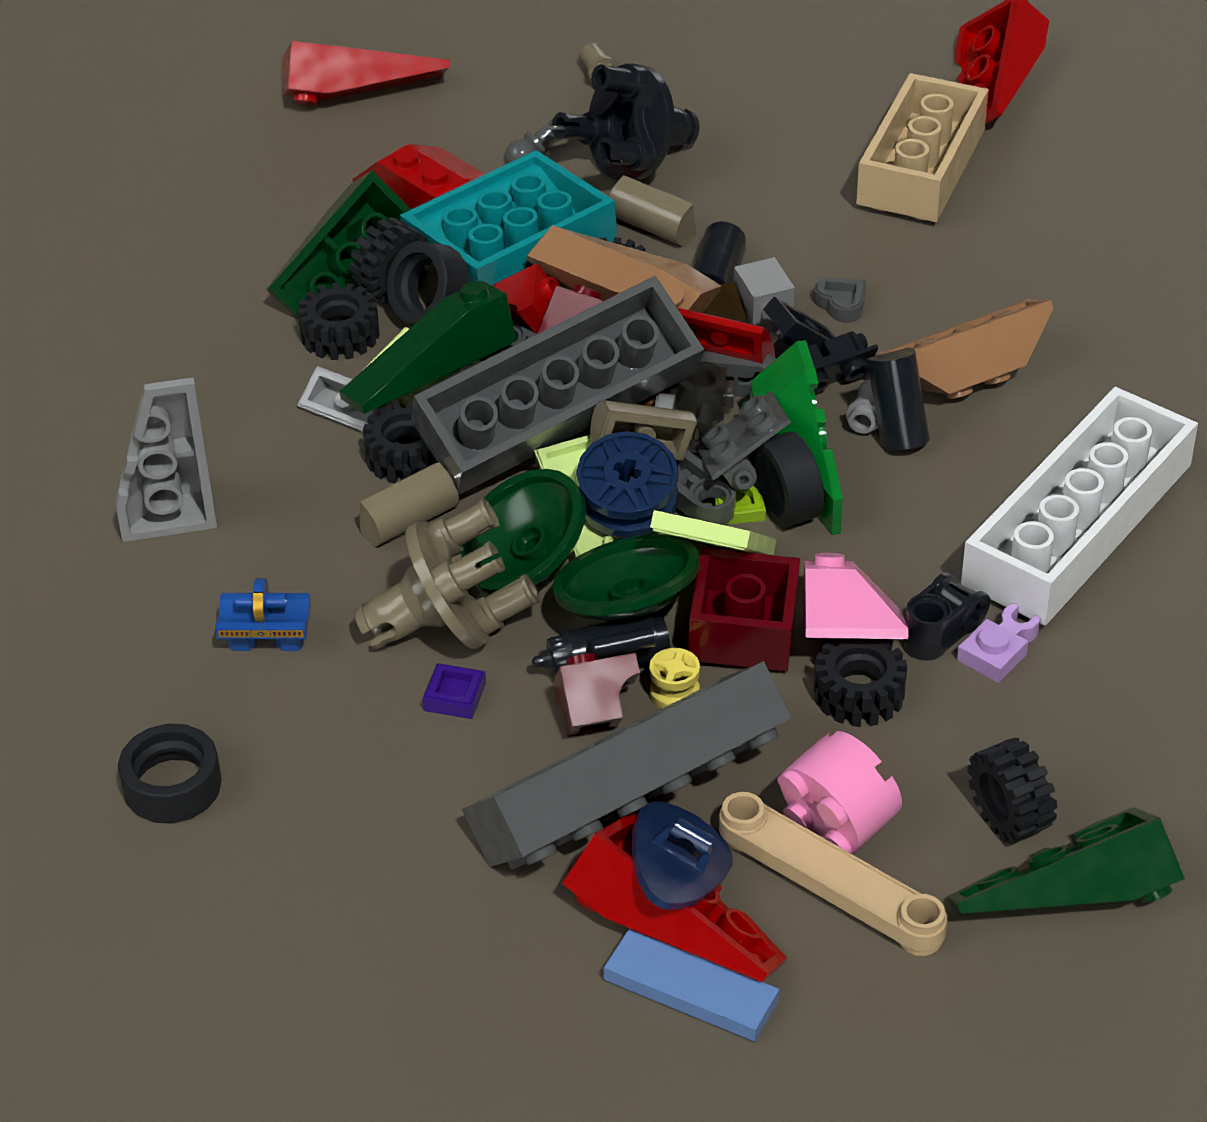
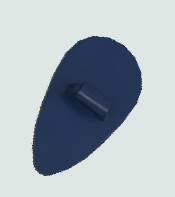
M664 802L648 803L637 813L632 829L633 867L642 890L653 904L667 910L693 906L708 897L723 882L733 866V858L726 841L712 826L697 815L679 806Z

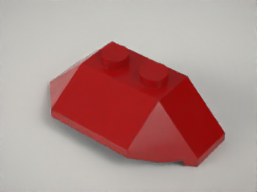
M407 144L379 160L352 180L354 182L373 170L412 210L485 174L441 147Z

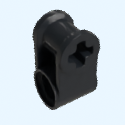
M949 571L939 574L932 584L918 595L912 597L907 603L905 621L908 627V639H903L902 643L905 652L919 660H934L941 657L945 651L967 633L973 632L981 624L989 610L990 596L983 591L975 593L959 584L956 576Z

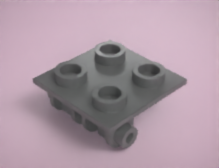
M771 391L763 397L761 395L753 397L741 407L740 414L726 425L718 424L703 436L702 443L697 446V449L713 480L723 474L730 485L737 490H747L755 484L757 474L747 455L791 423Z

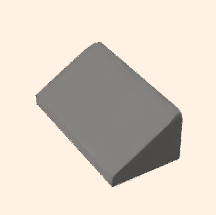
M316 366L297 406L363 432L364 423L368 424L367 418L371 414L378 416L377 409L383 406L390 411L392 410L391 403L399 401L394 399L363 414L341 400L339 391L352 379Z

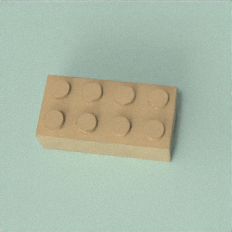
M909 73L859 162L856 204L871 207L878 211H889L911 216L918 220L937 222L985 130L988 89Z

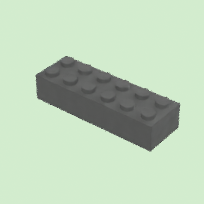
M653 276L414 395L411 420L437 462H440L453 478L460 495L534 457V450L561 443L590 428L594 408L600 400L637 404L696 374L704 348L657 277Z
M763 661L723 677L463 808L462 811L489 867L507 862L510 869L513 870L526 863L528 865L555 853L557 851L555 845H562L572 839L573 841L579 840L603 827L601 823L617 816L619 818L642 808L648 804L647 800L661 793L663 795L690 783L692 781L691 777L705 770L707 772L712 771L736 758L735 754L748 748L754 749L779 736L775 727L792 719Z

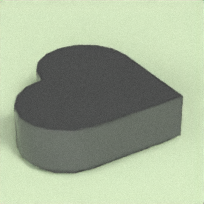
M834 277L824 278L815 285L814 302L821 309L829 310V315L836 321L844 323L856 321L863 313L866 281Z

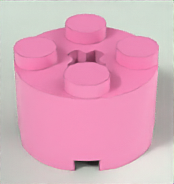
M836 731L830 737L828 733L819 739L778 777V783L788 804L783 809L784 816L810 829L812 832L851 854L855 853L901 811L902 796L894 778L891 776L885 782L875 769L882 762L877 755L863 742L842 731Z

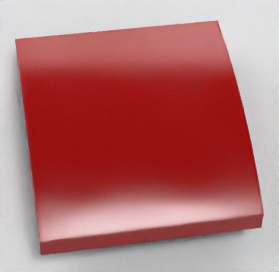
M677 307L703 346L704 351L763 364L767 354L775 357L772 338L764 327Z

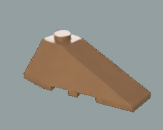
M551 226L527 255V261L532 264L538 263L543 271L574 290L576 284L585 286L600 293L599 299L603 301L653 276L657 277L676 307L703 313L721 291V285L686 263L556 226Z

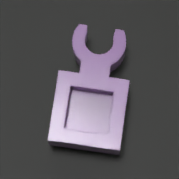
M1016 604L1007 606L1003 610L1002 620L999 625L986 619L958 646L957 661L999 683L1027 655L1028 643L1033 641L1038 635L1040 617L1035 615L1026 623H1018L1016 621L1019 606Z

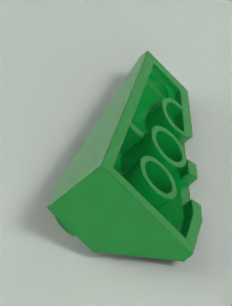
M806 340L797 341L750 382V399L759 395L763 397L771 391L791 422L775 435L787 431L796 432L808 445L818 465L824 491L823 510L817 518L831 535L841 534L843 496L833 450L831 448L827 449L824 408L817 409L814 389L818 388V380Z

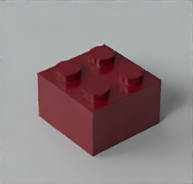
M701 548L700 569L696 578L690 615L688 651L692 652L699 662L750 667L764 661L768 669L788 671L801 558Z

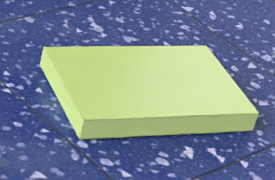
M656 510L653 512L650 526L653 528V531L758 554L773 555L777 540L748 530Z

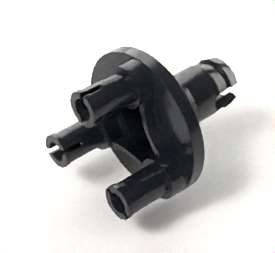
M603 64L597 65L591 75V84L595 92L589 111L582 115L559 112L554 116L551 126L565 128V130H552L555 138L580 140L584 145H589L596 164L609 177L619 180L624 175L637 181L648 177L660 166L669 147L680 148L683 147V144L692 145L697 140L700 128L699 120L695 113L686 108L682 110L674 107L670 90L661 75L654 69L640 64H623L618 67Z

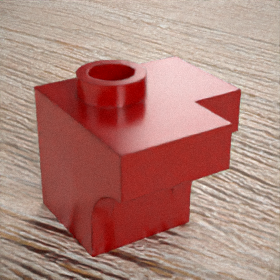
M538 263L495 283L493 286L507 294L512 320L519 321L537 334L556 285H560L554 277H548Z

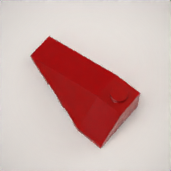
M1005 0L960 26L954 54L955 62L961 66L962 70L958 75V80L961 84L988 89L985 124L1003 114L1045 49L1050 20L1027 0Z

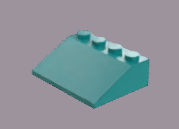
M537 150L400 215L401 221L424 235L429 240L428 243L449 245L459 252L467 265L470 282L483 280L492 286L534 265L527 261V255L551 226L598 239L606 237L609 242H614V237H617L615 200Z

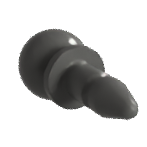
M551 120L547 126H543L537 131L535 136L530 132H526L524 139L515 140L506 148V163L508 164L535 150L545 155L546 151L543 146H546L555 139L552 130H564L565 128L551 126Z

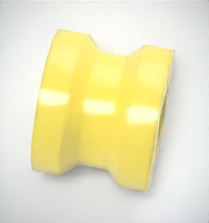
M668 648L656 653L650 660V698L652 703L658 708L662 709L700 689L698 682L700 663L692 652L683 648Z

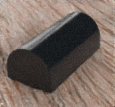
M719 221L709 225L705 230L693 268L718 284L734 282V267L741 265L746 251V237L743 231L735 224L726 221Z
M907 347L867 358L881 447L887 450L899 451L927 444L930 441L915 349Z

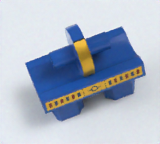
M266 578L255 579L253 593H221L219 616L215 625L216 638L227 639L232 651H250L256 647L257 639H275L276 647L281 651H299L302 648L303 639L307 638L311 608L310 593H269Z

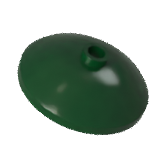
M554 469L530 470L507 479L484 497L496 513L499 526L463 544L461 555L464 557L490 541L496 547L498 553L482 561L481 565L483 566L494 559L502 557L505 570L478 583L477 585L481 592L492 594L519 579L524 574L529 576L534 585L539 584L552 575L567 560L580 538L586 516V504L583 493L568 475Z
M641 535L603 544L574 558L558 572L553 581L555 599L565 610L589 619L627 621L647 616L665 607L690 586L700 569L698 550L690 541L671 535Z

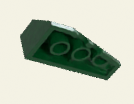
M373 170L352 182L328 209L266 290L298 320L299 302L301 299L306 300V294L310 291L318 294L317 287L325 285L326 289L329 290L332 289V283H340V288H345L347 283L354 284L355 288L358 287V283L352 278L354 273L350 270V263L356 262L351 257L353 250H360L361 246L356 243L360 236L366 239L369 236L366 229L370 226L378 229L377 221L384 219L388 222L389 218L401 220L400 215L411 209ZM396 254L391 258L387 267L390 266Z
M483 280L463 285L460 291L441 300L339 391L341 400L365 414L516 342L507 294Z

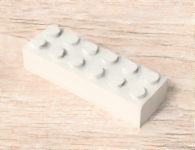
M1114 387L965 542L961 585L975 592L983 591L990 596L991 600L1006 607L1016 604L1019 606L1018 613L1030 619L1036 615L1040 617V624L1046 626L1191 466L1198 423Z

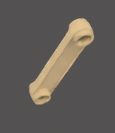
M737 792L724 800L719 815V832L730 849L748 854L894 939L908 953L916 956H927L939 950L946 937L947 914L942 902L936 897L915 891L766 806L762 799L755 794Z

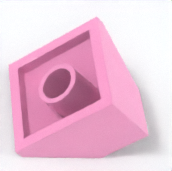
M839 553L815 554V561H804L803 624L806 638L908 639V627L902 611L853 561H845V555Z

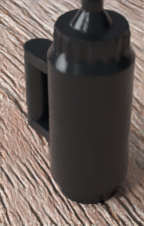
M650 614L627 621H609L565 630L559 636L550 637L546 640V650L541 655L535 656L532 659V665L535 668L545 667L550 669L554 679L559 667L566 665V659L587 653H594L597 660L636 653L638 667L649 665L650 660L656 653L663 649L671 648L669 633L664 618L662 616L652 618Z

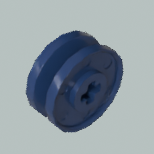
M625 431L608 434L591 443L581 455L576 472L577 483L585 499V519L593 528L609 536L621 538L649 535L654 532L653 528L650 527L654 510L669 514L675 513L678 500V468L673 453L663 442L647 434Z

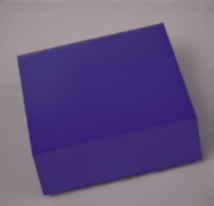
M437 663L423 697L424 711L473 719L486 685L485 671Z

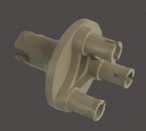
M485 498L450 519L443 516L431 524L424 520H419L407 527L405 537L413 564L408 566L400 583L378 594L367 604L362 603L354 612L355 620L361 633L364 634L372 630L375 638L370 642L371 647L374 649L386 647L389 642L399 640L423 626L444 627L447 625L464 645L470 649H477L489 641L490 633L504 626V620L540 602L539 593L534 583L526 574L490 595L487 592H481L477 585L478 583L505 570L502 557L494 559L483 566L481 565L482 561L498 553V550L490 541L462 557L463 544L499 526L496 513Z

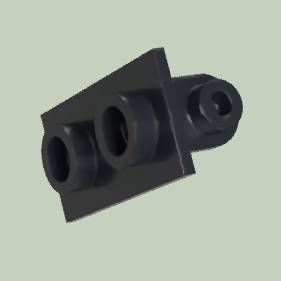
M850 331L823 341L822 347L827 354L825 357L822 356L816 344L808 346L818 380V388L814 389L815 394L823 391L829 384L843 379L854 381L867 374V358L875 356L879 348L877 344L868 347L867 339L863 333L856 334L854 331Z

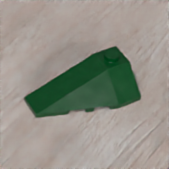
M1132 807L1070 834L1074 844L1070 847L1063 845L1051 849L1050 847L1042 848L1030 854L1031 858L1027 860L1028 868L1020 872L1015 866L998 870L947 897L951 906L961 914L1131 901L1139 898L1142 903H1148L1169 895L1173 891L1171 885L1184 880L1185 877L1161 818Z

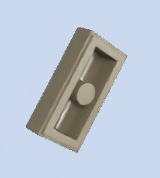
M624 175L612 188L609 197L615 200L616 219L680 246L687 244L696 235L693 203Z
M600 400L594 408L591 419V440L593 443L608 434L625 431L643 433L663 442L673 453L675 460L683 461L697 420L690 411Z
M438 462L361 500L360 533L373 546H379L406 532L407 527L419 520L428 521L457 506L459 494L453 478L443 465Z

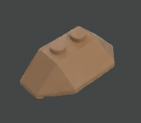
M1026 299L892 349L876 353L875 355L878 356L907 347L915 349L922 389L927 392L944 393L947 399L966 396L973 392V385L981 382L988 385L1006 381L1011 378L1010 371L1027 365L1052 313V300Z

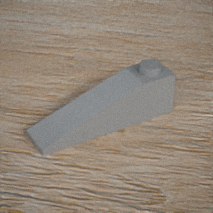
M194 377L144 384L115 499L122 542L217 528Z

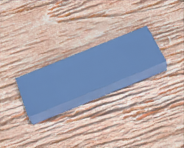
M630 928L604 966L605 981L753 1042H756L779 1002L780 989Z

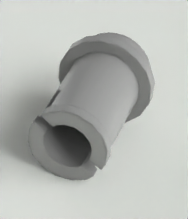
M870 379L861 383L856 400L850 403L846 411V418L850 427L854 431L863 434L878 428Z

